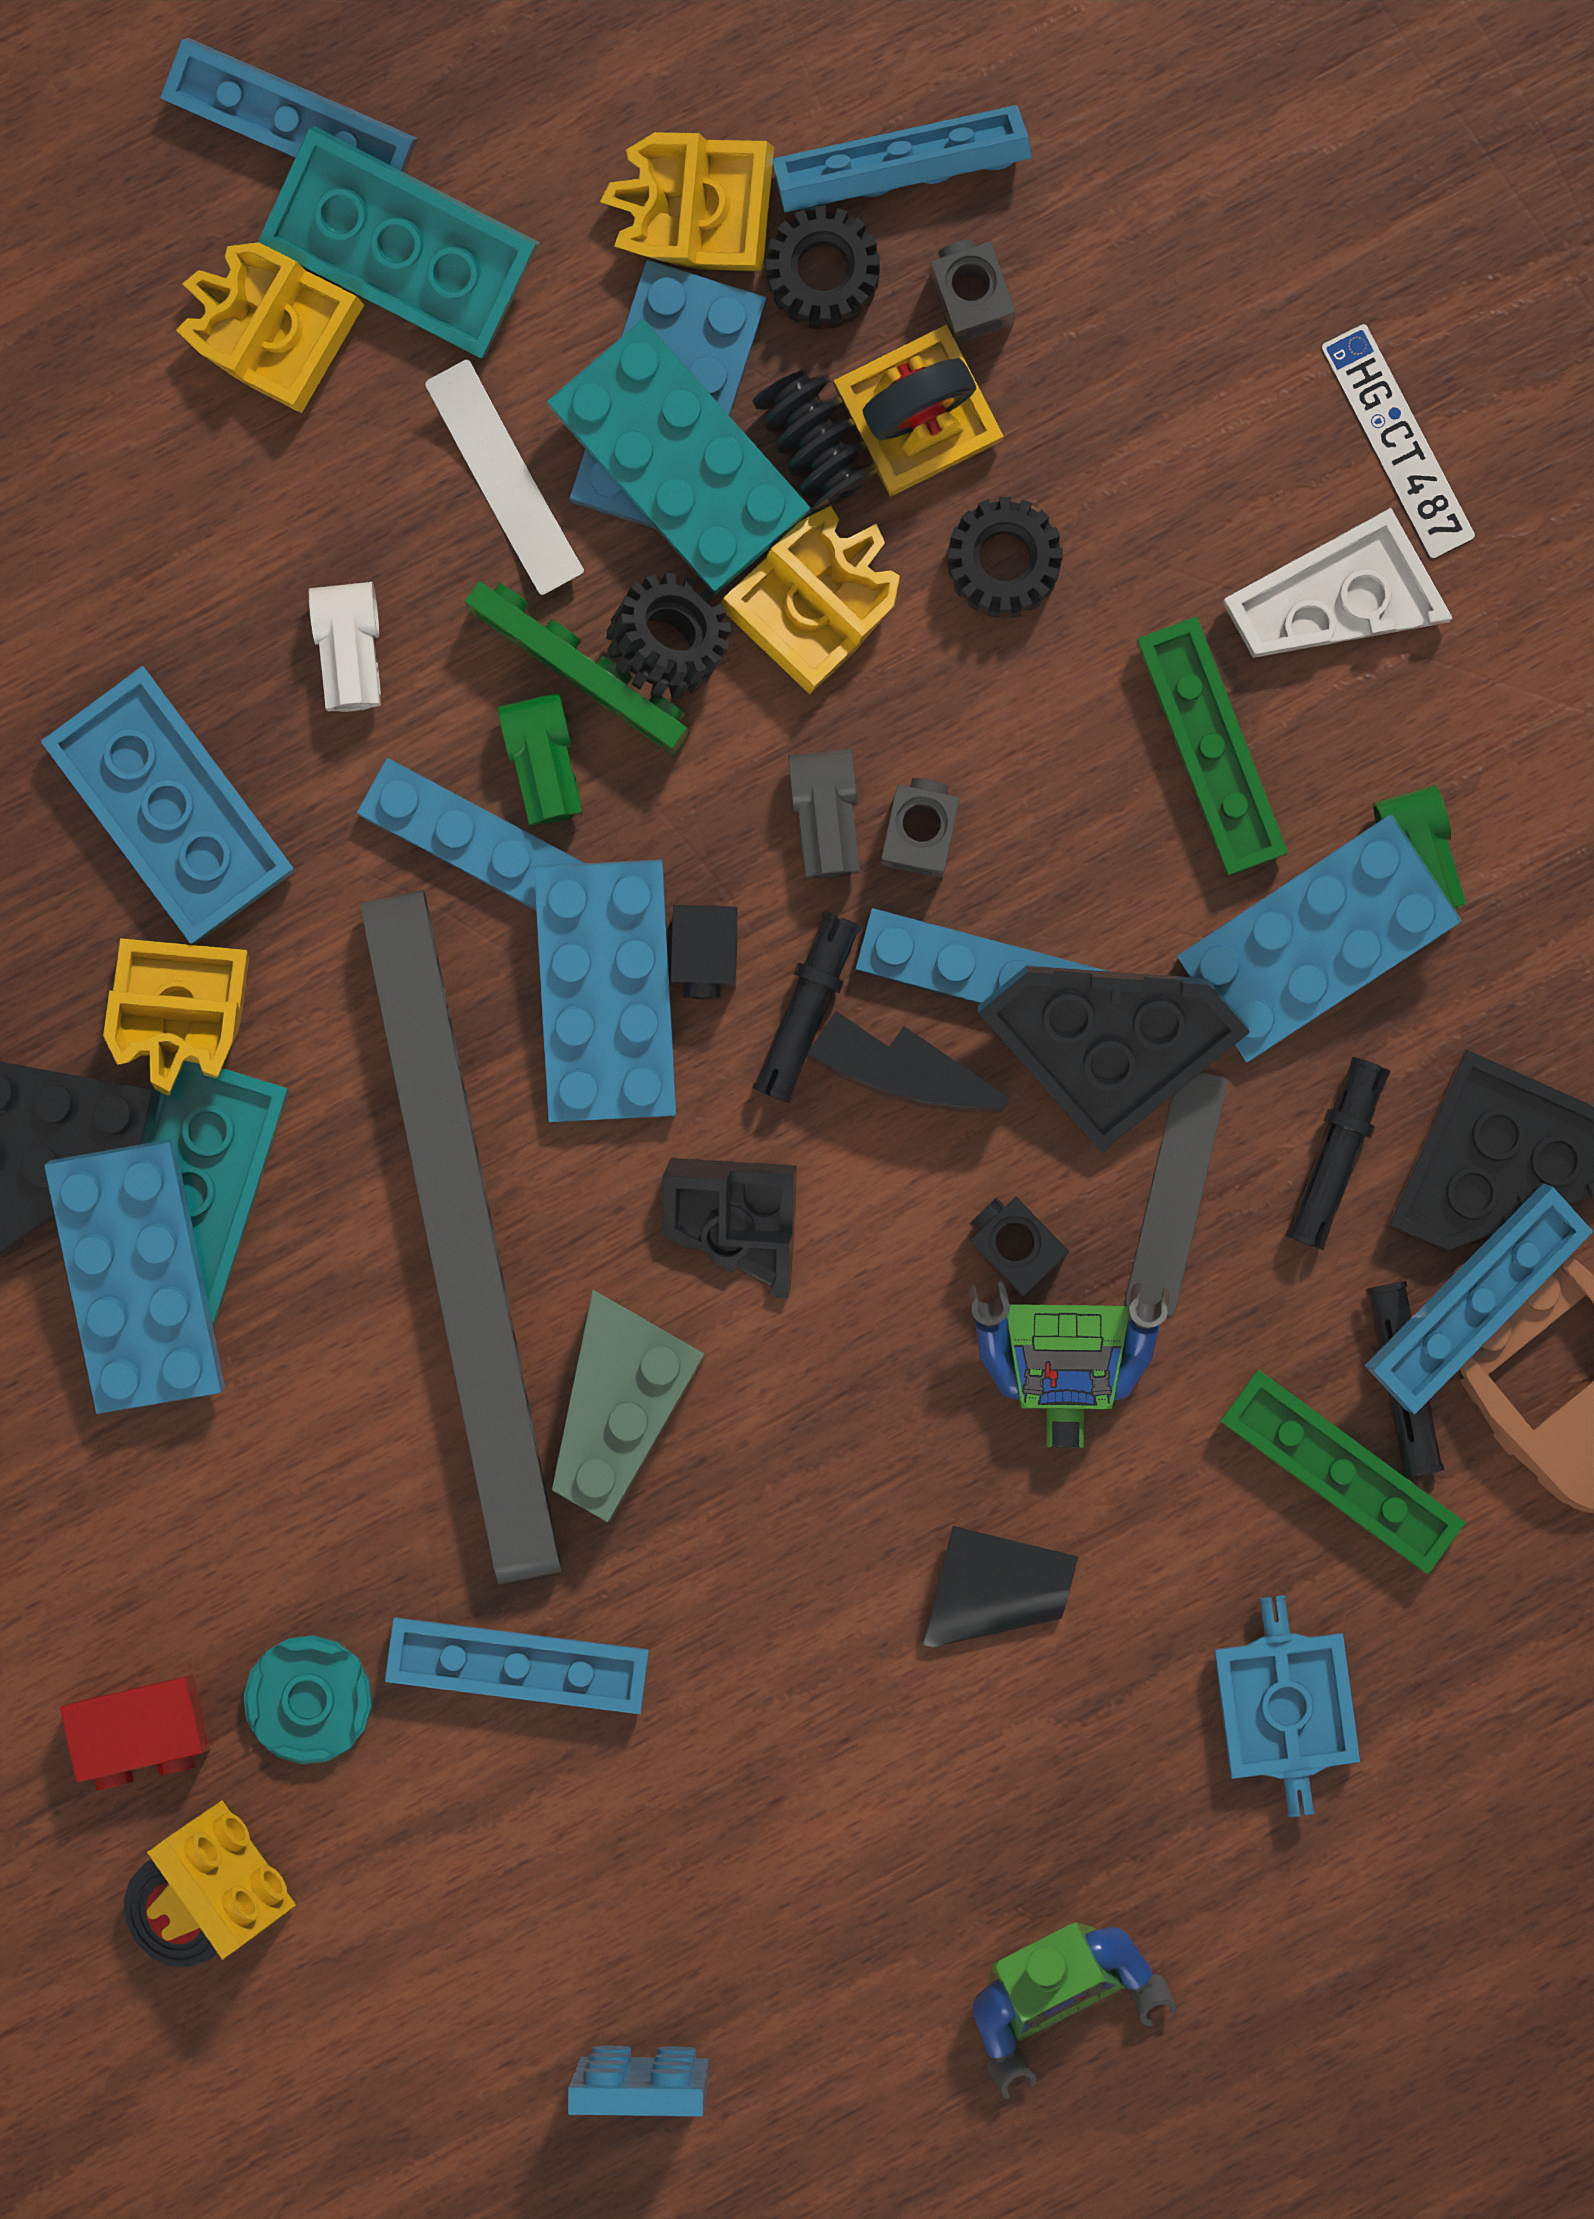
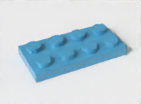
M646 260L622 336L640 320L644 319L731 417L767 305V297ZM585 449L570 495L571 503L656 529Z
M141 666L41 740L43 746L191 945L200 943L296 872L144 666Z
M1391 814L1177 957L1190 977L1208 979L1248 1025L1250 1033L1236 1043L1235 1046L1245 1061L1249 1062L1454 928L1463 920Z
M663 859L535 866L534 876L549 1122L676 1116Z
M168 1139L49 1160L44 1166L96 1414L221 1393L226 1387L175 1140Z
M608 2045L592 2047V2054L589 2057H580L569 2084L568 2115L703 2116L709 2086V2058H696V2048L659 2047L657 2048L655 2058L631 2057V2047Z

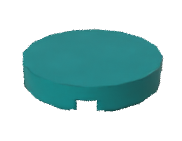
M317 1635L288 1638L267 1650L251 1669L243 1695L246 1721L259 1742L266 1746L265 1748L276 1757L299 1764L327 1762L350 1749L367 1728L373 1707L371 1679L359 1657L340 1642Z

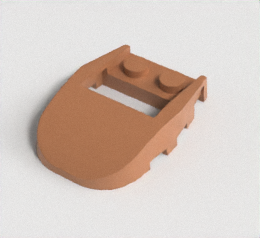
M1570 1255L1460 1368L1463 1375L1460 1382L1473 1404H1477L1494 1431V1438L1509 1456L1514 1455L1537 1476V1481L1558 1500L1576 1510L1594 1513V1380L1532 1429L1488 1376L1583 1297L1588 1296L1594 1304V1275Z

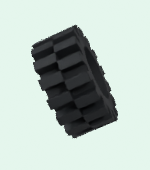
M815 206V213L806 214L803 209L794 213V220L788 224L784 221L777 228L778 234L775 239L771 238L768 246V257L766 259L767 284L769 292L772 291L775 304L780 311L784 308L789 313V319L798 324L800 319L809 322V328L820 329V324H830L831 329L841 327L842 321L850 318L851 321L855 320L861 315V309L865 305L869 307L874 299V291L879 283L880 254L877 253V243L873 234L868 235L865 231L866 225L858 217L853 221L848 218V211L837 208L836 213L826 212V206ZM819 245H827L839 250L845 257L848 265V272L843 282L827 291L810 288L803 282L798 272V264L803 254L810 248Z
M999 497L998 502L990 503L989 499L978 503L977 509L972 512L968 510L961 517L957 528L954 527L950 537L947 569L949 578H952L954 582V590L959 597L964 596L969 601V607L975 611H978L979 608L983 609L991 617L998 618L999 614H1009V618L1021 616V612L1024 610H1034L1040 606L1041 601L1046 596L1050 595L1059 577L1063 549L1060 548L1058 530L1050 525V517L1042 509L1040 512L1035 511L1031 508L1032 503L1023 499L1021 503L1010 501L1011 497ZM1008 534L1015 536L1028 549L1029 565L1026 571L1014 580H996L990 577L981 566V548L987 540L996 535Z
M665 573L660 583L656 574L645 577L641 585L637 581L630 588L611 619L606 639L612 640L607 648L610 659L622 656L616 666L620 675L624 676L630 670L636 675L631 685L640 690L646 681L652 684L650 695L661 697L666 688L669 687L671 698H679L683 696L687 689L692 694L698 691L704 682L708 681L728 649L730 641L726 639L731 633L730 622H721L727 613L722 603L712 608L709 605L714 594L707 587L699 595L693 591L697 581L686 577L683 584L679 586L676 585V574ZM649 621H661L674 626L687 639L690 646L689 649L682 651L664 646L653 637L647 623Z

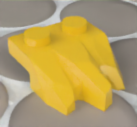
M654 132L626 149L628 160L640 169L639 179L610 182L600 200V203L629 211L635 217L633 226L619 231L614 247L686 268L723 271H763L774 147L768 141L707 140L700 133Z
M259 242L227 246L225 258L231 269L227 278L198 270L182 283L204 304L206 313L201 319L187 318L176 331L201 355L236 379L302 413L363 309L364 303L357 296L306 271L297 261Z
M832 506L799 521L770 549L767 557L733 588L721 602L727 612L726 614L809 695L858 649L894 607L900 575L893 571L875 573L868 567L885 544L877 524L849 538H839L835 533L839 518Z
M120 938L113 991L109 990L103 1037L117 1065L129 1063L140 1056L150 1055V1082L156 1091L170 1096L185 1061L200 1064L204 1075L218 1079L241 1023L249 964L247 950Z

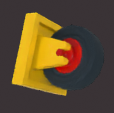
M947 324L833 380V386L838 396L841 397L845 410L850 419L853 420L854 427L861 441H864L867 446L866 451L872 463H876L879 468L877 473L890 497L1003 441L1004 436Z
M223 1800L149 1850L147 1853L151 1859L145 1862L131 1878L124 1898L125 1920L135 1942L151 1958L168 1966L192 1967L212 1959L217 1954L223 1960L296 1906L287 1892L282 1876L274 1868L268 1866L250 1840L248 1829L243 1821L230 1812Z

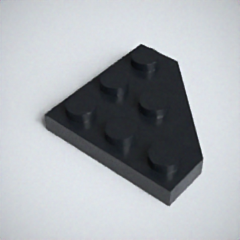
M1025 966L977 1006L978 1013L1101 1153L1250 1033L1248 1025L1206 978Z
M1465 1050L1387 1226L1446 1252L1495 1233L1543 1183L1554 1187L1568 1204L1593 1196L1594 1106L1476 1053Z
M0 1062V1257L5 1258L24 1244L23 1240L50 1220L56 1221L44 1164L49 1160L150 1143L161 1092Z

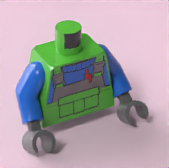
M1001 1281L997 1282L998 1297L992 1302L983 1303L978 1300L975 1285L971 1286L968 1289V1298L973 1317L976 1319L980 1360L1001 1394L1010 1399L1018 1400L1020 1409H1046V1447L1084 1448L1085 1409L1110 1410L1114 1401L1130 1396L1152 1361L1160 1324L1165 1321L1168 1315L1169 1291L1163 1288L1162 1299L1154 1305H1147L1139 1300L1141 1283H1136L1131 1289L1130 1307L1011 1305L1006 1287Z
M1078 1922L1069 1924L993 1964L987 1983L988 1986L975 1997L973 2002V2014L986 2052L990 2056L987 2063V2071L1006 2099L1011 2098L1007 2087L1016 2077L1023 2076L1030 2088L1036 2084L1035 2074L1019 2049L1016 2048L1017 2042L1126 1987L1130 1989L1141 2022L1144 2025H1154L1149 2010L1155 2006L1167 2005L1173 2014L1177 2013V2007L1166 1979L1162 1975L1153 1974L1151 1967L1126 1932L1113 1926L1097 1930L1094 1927Z

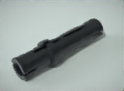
M826 911L823 912V919L805 963H797L793 975L797 976L798 980L756 1083L754 1082L752 1089L771 1097L773 1096L786 1103L791 1101V1094L833 992L840 993L844 981L839 979L856 935L862 927L845 918L840 919L837 915Z
M1352 1057L1344 1085L1334 1109H1327L1323 1121L1328 1123L1323 1141L1308 1175L1295 1215H1293L1289 1229L1285 1234L1288 1238L1320 1250H1324L1326 1246L1325 1243L1330 1233L1332 1222L1339 1209L1365 1137H1372L1375 1126L1371 1124L1381 1092H1383L1386 1081L1391 1073L1387 1068L1357 1057Z
M1407 1281L1366 1289L1378 1345L1372 1346L1374 1355L1412 1318L1406 1287H1408ZM1388 1392L1404 1468L1403 1476L1407 1478L1445 1470L1444 1463L1441 1462L1430 1402L1428 1401L1416 1414L1405 1410Z

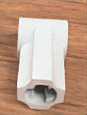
M373 582L309 588L311 626L315 645L319 644L326 710L349 712L381 706L379 669L374 639L379 638V620Z

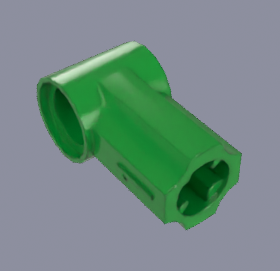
M560 693L497 706L510 762L515 761L530 827L562 822L583 815L576 776L572 770L568 748H572Z
M1433 785L1373 802L1376 824L1392 814L1453 907L1456 909L1466 905L1448 844V840H1451L1449 818L1437 786Z

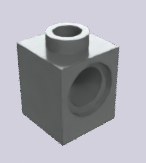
M966 239L938 251L939 259L930 262L929 276L945 322L957 345L1013 326L1016 312L991 241L975 246L973 239ZM975 275L985 282L988 291L978 300L967 301L956 295L952 285L961 276Z
M912 778L910 787L897 784L881 859L882 867L943 879L960 797L947 795L949 785L923 778ZM916 810H926L937 818L940 830L929 841H915L904 831L903 821L906 816Z

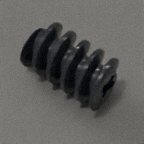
M801 370L783 377L766 387L756 395L752 402L756 409H772L764 419L767 431H784L775 443L779 453H796L787 465L792 476L809 475L802 482L799 489L803 498L821 497L811 509L812 514L829 506L833 507L860 491L879 468L876 463L858 467L854 461L867 446L864 441L851 444L844 443L843 438L855 426L852 419L832 421L831 415L843 404L841 397L821 400L818 395L831 382L829 375L809 378L807 370Z

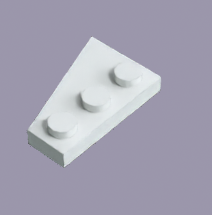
M1391 508L1226 597L1222 602L1253 658L1451 622L1453 619Z

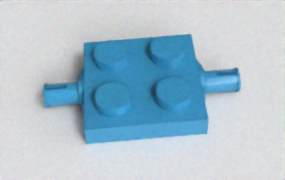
M1286 1595L1273 1596L1276 1621H1274L1272 1598H1259L1265 1636L1247 1645L1213 1650L1230 1777L1234 1779L1268 1775L1284 1779L1288 1808L1287 1816L1297 1817L1300 1816L1298 1790L1300 1792L1302 1814H1315L1309 1775H1314L1328 1766L1359 1763L1360 1757L1343 1634L1335 1633L1307 1637L1290 1633L1286 1605L1287 1597Z

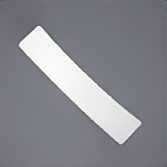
M464 360L427 380L425 385L539 594L544 595L583 574L584 569L529 473L471 362Z

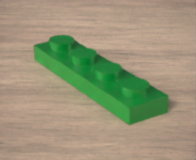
M479 581L466 598L465 604L470 613L672 756L676 755L689 737L687 727L680 723L685 715L682 710L663 696L657 697L652 695L647 700L630 688L628 685L633 677L629 673L621 676L616 669L617 664L609 658L602 656L597 663L577 650L582 641L560 623L550 619L544 627L525 613L530 604L506 585L499 582L496 588L492 590Z
M1197 616L1137 638L1136 644L1226 877H1231L1286 856L1288 854L1286 845Z
M1259 1369L1253 1373L1219 1420L1220 1423L1425 1574L1431 1572L1466 1524L1464 1520Z

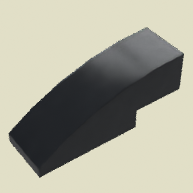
M836 1011L807 1053L808 1059L844 1080L879 1095L922 1107L957 1112L1001 1113L1010 1099L905 1026H903L889 1047Z

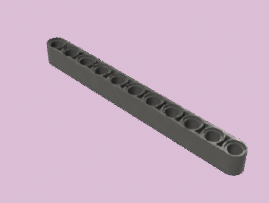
M424 890L361 902L362 918L498 1584L501 1585L562 1572L560 1552L426 895Z

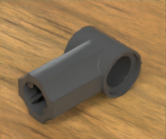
M852 749L788 755L794 812H799L800 844L806 879L834 878L860 873L853 806L857 805Z

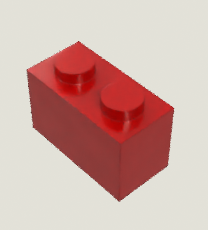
M194 1675L60 1706L76 1783L94 1779L96 1791L134 1782L133 1769L154 1764L157 1765L159 1776L195 1768L197 1765L194 1755L210 1750Z

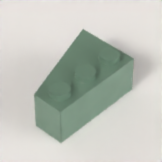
M592 1290L552 1491L606 1522H611L705 1359L706 1354Z

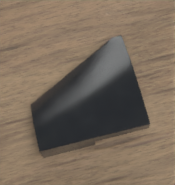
M671 1158L663 1175L662 1235L687 1249H701L718 1266L731 1273L736 1267L770 1285L769 1293L772 1295L788 1298L791 1290L797 1166Z
M952 1526L923 1645L939 1647L1062 1619L1078 1556Z

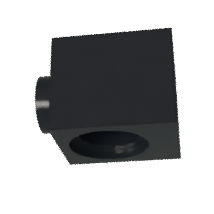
M673 905L672 987L684 988V998L718 1000L722 999V989H736L737 907Z
M1017 1196L1006 1206L998 1198H995L969 1223L978 1233L968 1244L1020 1298L1031 1290L1069 1253L1068 1249ZM1018 1225L1029 1232L1032 1238V1249L1028 1257L1020 1261H1011L1005 1259L998 1252L996 1236L1003 1227Z

